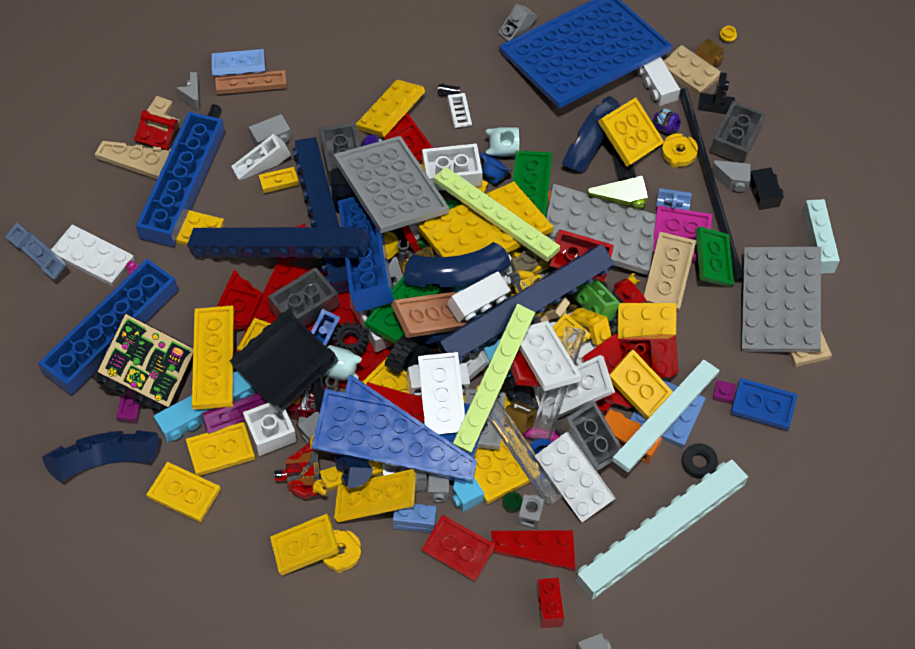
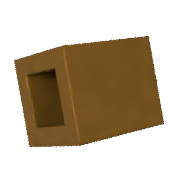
M708 38L697 48L696 55L715 67L720 65L724 59V48Z
M516 401L505 408L503 424L524 433L534 427L537 409Z

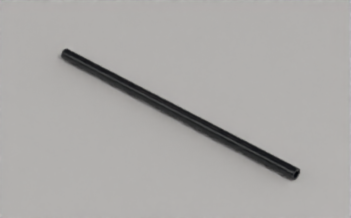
M683 88L680 90L681 100L692 137L698 146L697 154L720 231L729 234L733 275L735 281L740 283L744 281L742 268L687 88Z

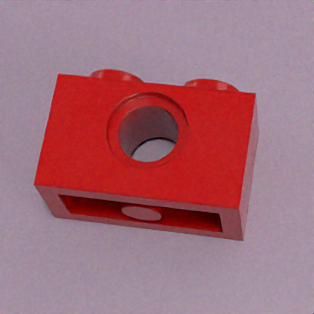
M559 578L538 579L536 591L541 628L562 627L564 612Z

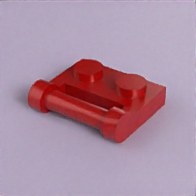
M143 110L134 141L153 147H161V149L169 151L178 120L173 118L167 119ZM148 120L169 126L168 131L148 126Z

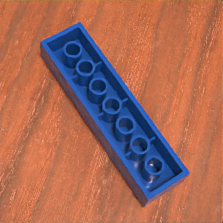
M188 112L136 224L140 239L172 247L175 246L185 218L193 206L224 136L223 119Z
M357 196L338 201L341 227H364L370 237L365 258L345 257L350 297L356 312L392 303L394 296L384 233L378 231Z
M146 259L38 363L42 374L70 396L73 395L96 372L122 316L127 313L146 323L178 291L176 279L149 259Z

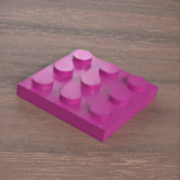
M658 205L652 255H654L660 232L696 240L695 229L700 226L711 229L712 214L677 208L671 209V207ZM697 243L693 252V262H698Z

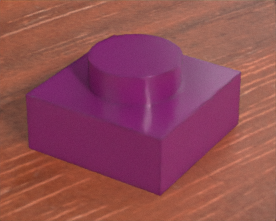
M717 380L713 400L732 404L736 384Z

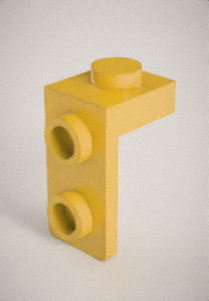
M578 308L568 315L578 324L589 327L592 344L598 346L612 336L608 319L604 315L584 308Z

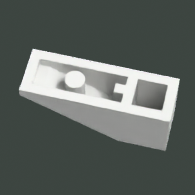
M272 134L233 164L232 168L237 178L243 180L278 166L291 156V153L284 141Z

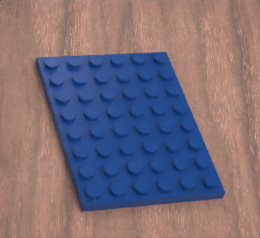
M591 0L500 45L499 51L560 109L672 51V44L621 0Z

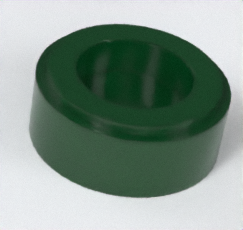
M509 492L504 495L502 506L508 513H517L521 509L523 499L520 494Z

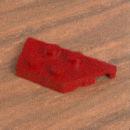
M408 113L383 137V140L401 136L419 163H422V149L433 148Z
M234 270L217 307L233 306L234 331L247 329L250 327L263 294Z
M612 335L581 358L582 363L601 355L604 357L608 372L610 373L622 360L618 335ZM614 385L615 393L602 398L605 402L615 403L624 406L626 409L632 407L631 403Z

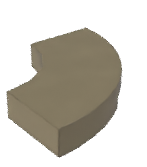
M523 246V253L516 258H512L510 261L513 273L518 270L532 272L539 265L541 257Z

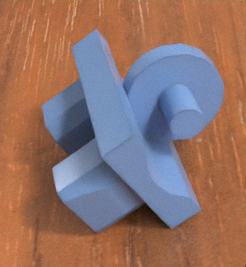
M659 188L656 207L659 205L671 207V209L689 210L692 193Z

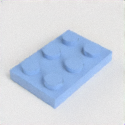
M264 49L211 53L212 75H241L247 72L260 73L265 71Z

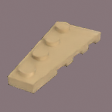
M102 141L94 155L96 159L158 179L171 149L168 151L161 150V147H153L151 149L143 148V145L126 146V143Z

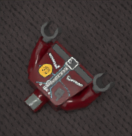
M328 376L325 380L328 390L335 391L334 387L339 384V380L336 378L335 384L331 385L329 382L330 376ZM312 385L285 409L286 412L290 413L291 419L297 420V428L298 424L316 412Z

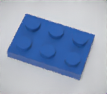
M740 378L731 414L788 431L798 394Z

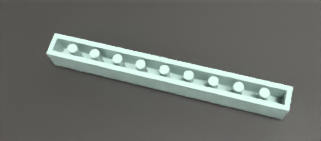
M732 459L727 463L722 462L714 473L706 474L698 485H691L682 497L678 495L667 508H660L656 512L655 517L645 519L636 531L634 529L629 531L625 535V539L620 543L619 541L613 543L609 547L608 552L598 554L593 559L594 562L589 566L587 564L582 566L577 571L576 583L593 600L746 484L748 476Z

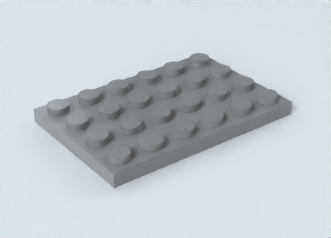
M401 136L333 154L334 162L380 233L449 213V206Z
M553 184L546 219L554 227L553 232L546 235L549 239L554 241L556 232L561 229L612 244L614 249L611 259L615 266L648 275L654 245L653 236L656 214Z
M745 247L742 352H821V247Z

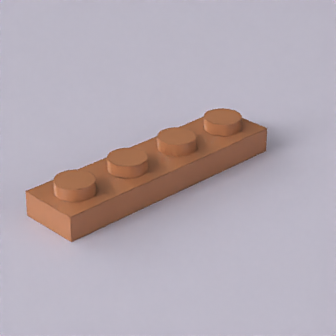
M285 70L215 76L217 94L287 88Z

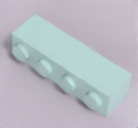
M825 199L806 200L802 216L810 247H821V274L835 273L840 260Z

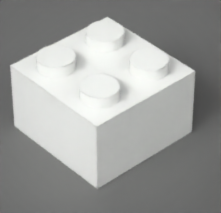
M267 403L243 412L245 425L259 456L296 442L295 430L286 410L278 414Z

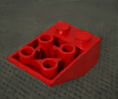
M676 334L618 338L622 359L629 351L634 350L659 377H673L679 373Z

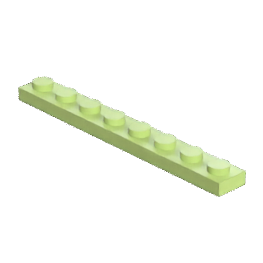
M445 167L433 177L434 183L548 262L560 251V245L449 168Z
M519 304L516 305L452 443L469 454L474 448L535 312Z

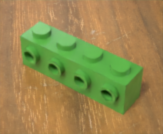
M594 279V281L587 285L582 283L577 286L578 290L572 293L571 296L584 309L604 315L608 321L613 320L620 302L599 280Z

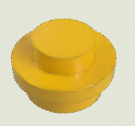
M725 26L720 31V38L726 42H732L737 37L736 29L732 26Z

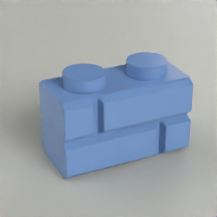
M414 503L413 507L394 510L393 529L431 533L435 527L437 506H425L424 504Z

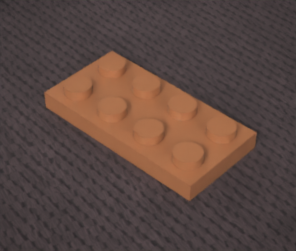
M457 292L394 300L391 305L406 337L454 331L468 323L466 320L459 323L446 304L451 296L457 294Z

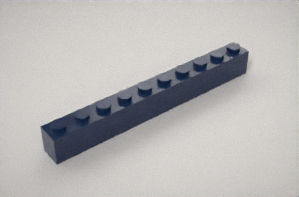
M316 137L295 140V148H292L293 158L297 159L296 170L301 173L299 181L300 185L304 186V189H302L303 198L308 200V203H306L307 213L312 216L309 218L310 226L340 227ZM322 257L323 261H320L322 272H326L324 278L337 293L349 291L345 257Z
M364 227L193 228L187 247L194 257L365 258L370 237Z
M596 245L436 341V344L442 354L458 352L460 362L465 359L464 355L468 352L471 354L481 349L480 345L485 342L489 344L498 339L496 335L501 332L504 333L517 304L539 314L546 310L545 306L549 303L553 305L561 301V296L564 294L570 295L578 290L577 286L582 283L587 285L594 281L593 277L597 274L601 276L609 272V267L614 265L604 245Z

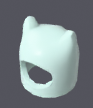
M499 127L485 130V133L489 136L490 146L486 150L487 155L516 157V150L519 151L518 127Z
M329 345L328 348L335 353L339 361L323 376H330L332 379L338 378L339 381L348 380L349 375L359 379L355 372L357 363H360L362 358L350 350Z

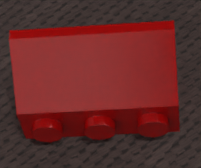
M559 229L555 234L554 242L560 245V251L550 259L549 266L559 268L600 244L604 245L609 256L612 257L614 245ZM607 273L601 276L597 274L593 278L605 282Z

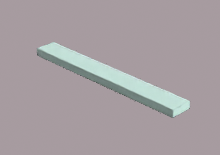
M703 360L616 453L612 461L629 472L710 384L720 370Z

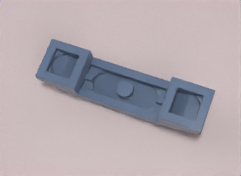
M18 222L15 223L5 236L17 248H20L32 258L53 280L65 268L66 264L53 250Z

